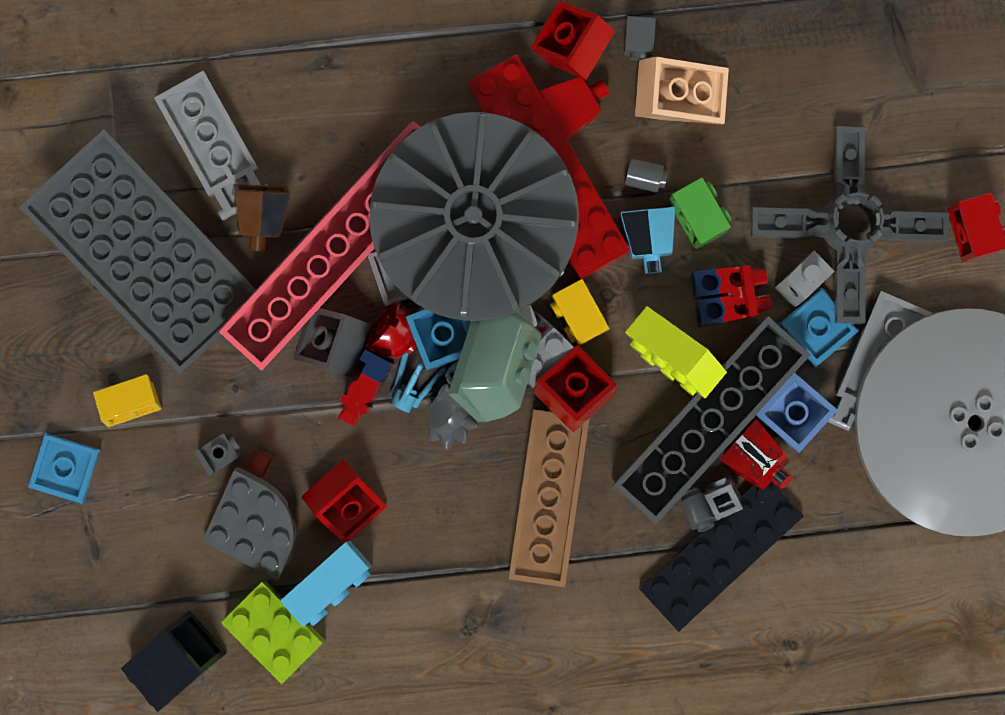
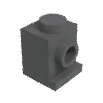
M223 433L194 453L208 475L214 476L240 459L241 455L238 451L242 448L233 435L228 437L227 434ZM220 447L223 449L224 455L218 459L215 457L214 451Z
M731 473L705 484L704 496L716 520L743 509L741 493Z

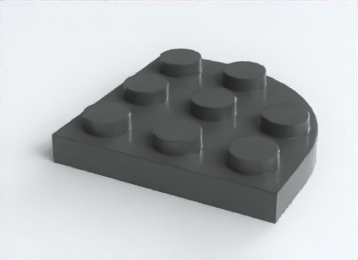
M237 467L229 480L202 542L278 580L295 545L296 523L287 506V500L274 486Z

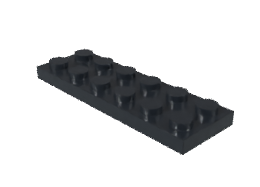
M772 481L763 490L755 485L748 488L741 495L742 510L715 520L712 528L697 535L639 589L678 632L804 517Z

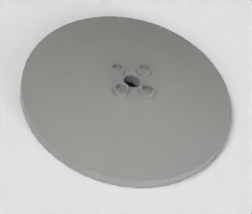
M967 308L947 310L923 317L896 333L881 348L869 365L862 380L857 396L854 420L855 439L862 465L871 483L884 500L898 513L924 528L955 536H983L1005 530L1004 314L984 309ZM972 415H977L981 419V426L976 431H972L968 426V420Z

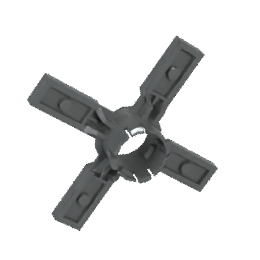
M836 126L834 129V184L836 185V198L829 201L824 209L752 207L751 237L824 238L827 244L836 250L835 323L864 324L865 251L873 247L878 239L912 242L949 241V213L883 211L882 208L878 210L877 208L882 204L879 198L873 195L870 199H867L869 194H865V127ZM844 204H852L865 211L871 225L870 232L866 234L867 239H849L846 241L847 236L840 229L835 230L839 224L838 208L843 209Z

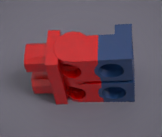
M751 265L694 271L690 274L694 299L723 295V297L703 299L695 302L698 328L755 318L758 314L772 309L769 295L755 297L754 286L767 284V273L764 268H751Z
M364 350L359 359L365 362L366 365L358 380L349 386L348 394H343L339 400L344 406L337 418L351 426L357 425L362 414L369 415L373 408L369 404L376 399L394 365L368 350Z

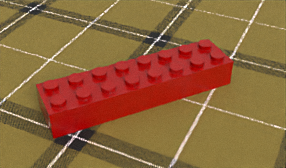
M514 55L468 82V89L481 112L513 119L535 131L554 148L569 171L577 196L579 217L576 242L568 263L578 280H584L628 255L630 249L518 55Z

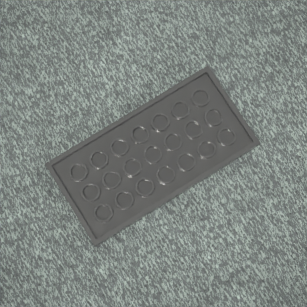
M105 129L96 135L19 206L27 217L179 374L222 336L218 330L256 290Z

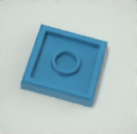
M823 288L778 324L811 354L807 360L814 368L858 332V329L853 324L835 323V302Z
M45 433L28 488L84 504L101 449Z

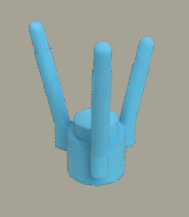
M405 353L401 357L395 383L390 392V395L393 396L390 404L410 413L412 407L418 408L421 400L441 379L447 368L442 367L416 396L417 391L412 388L423 365L418 364L407 386L402 384L400 388L409 355Z

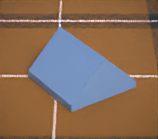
M794 373L756 416L778 439L800 453L838 410Z

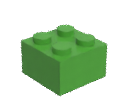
M703 178L673 193L668 200L670 207H675V216L695 250L724 235L731 228L729 222L732 221L725 207L720 208L714 199L717 197V193L710 182L705 183Z

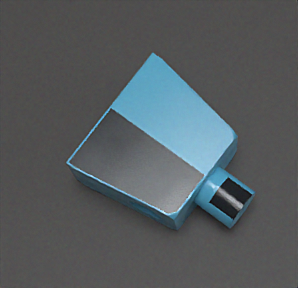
M675 207L621 212L619 218L626 243L630 249V258H643L645 274L661 273L660 257L671 255L673 250Z

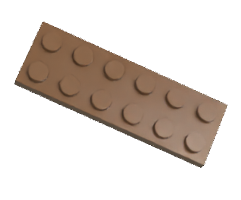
M533 409L508 579L565 587L589 419L576 431L572 432L553 412Z

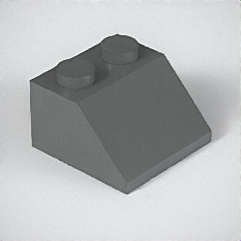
M319 308L305 323L294 359L353 378L371 324L345 314Z

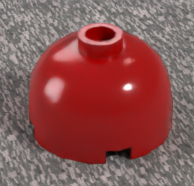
M397 302V305L394 303L390 305L375 322L374 325L378 326L375 334L373 335L369 332L365 341V348L375 355L386 359H396L405 353L411 354L417 345L406 316L413 313L400 302Z

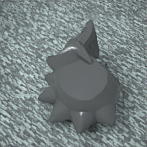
M458 361L448 368L445 374L448 384L441 387L438 395L429 405L427 420L430 427L429 441L440 440L446 450L456 440L465 444L468 432L478 427L477 421L448 394Z

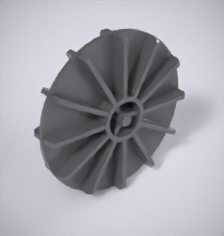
M468 112L445 116L428 122L408 135L389 155L381 168L375 182L370 204V229L373 245L382 267L392 282L403 294L424 309L444 317L463 321H483L505 317L520 311L539 299L552 287L565 269L573 252L578 231L579 211L575 187L569 171L554 148L544 138L524 124L504 116L486 112Z

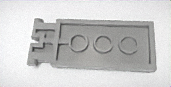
M201 71L154 97L208 196L215 195L222 207L217 212L221 219L225 220L236 214L233 184L261 185L254 173L259 168L204 71Z
M883 291L878 293L837 390L836 396L840 397L836 407L838 411L830 418L828 423L849 431L855 420L856 401L862 380L876 354L896 333L909 324L933 314L932 312Z

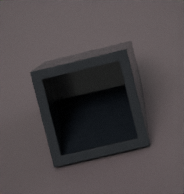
M189 610L163 629L130 659L121 670L125 673L127 679L142 693L147 703L159 712L227 653Z

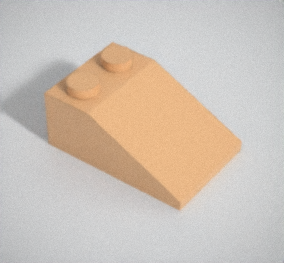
M661 57L639 60L635 116L658 120L725 124L729 68Z

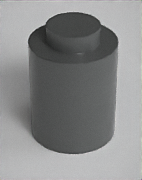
M630 158L624 185L657 193L659 187L665 188L668 172L663 171L664 165Z

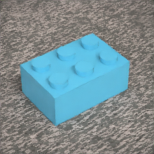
M347 541L280 601L303 627L308 623L314 626L328 614L325 608L330 603L334 607L350 594L346 590L349 586L354 584L355 587H358L371 575L368 569L372 565L351 541Z

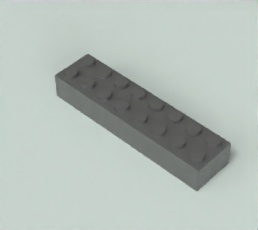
M767 316L721 365L727 373L709 395L703 398L696 392L612 486L653 524H657L811 354Z

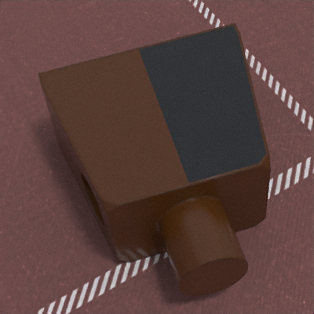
M233 184L239 234L250 236V250L265 251L267 237H279L281 235L290 192L287 186Z

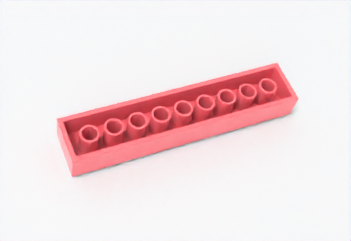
M415 121L407 125L218 330L220 334L261 371L374 249L370 229V204L375 182L389 155L408 135L420 128Z

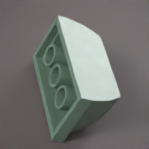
M516 312L492 320L471 321L448 394L477 422H488L504 418L515 412L521 406L526 386L530 380V373L534 360L537 357L541 333Z

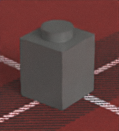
M627 16L624 56H630V60L634 61L652 57L656 18Z

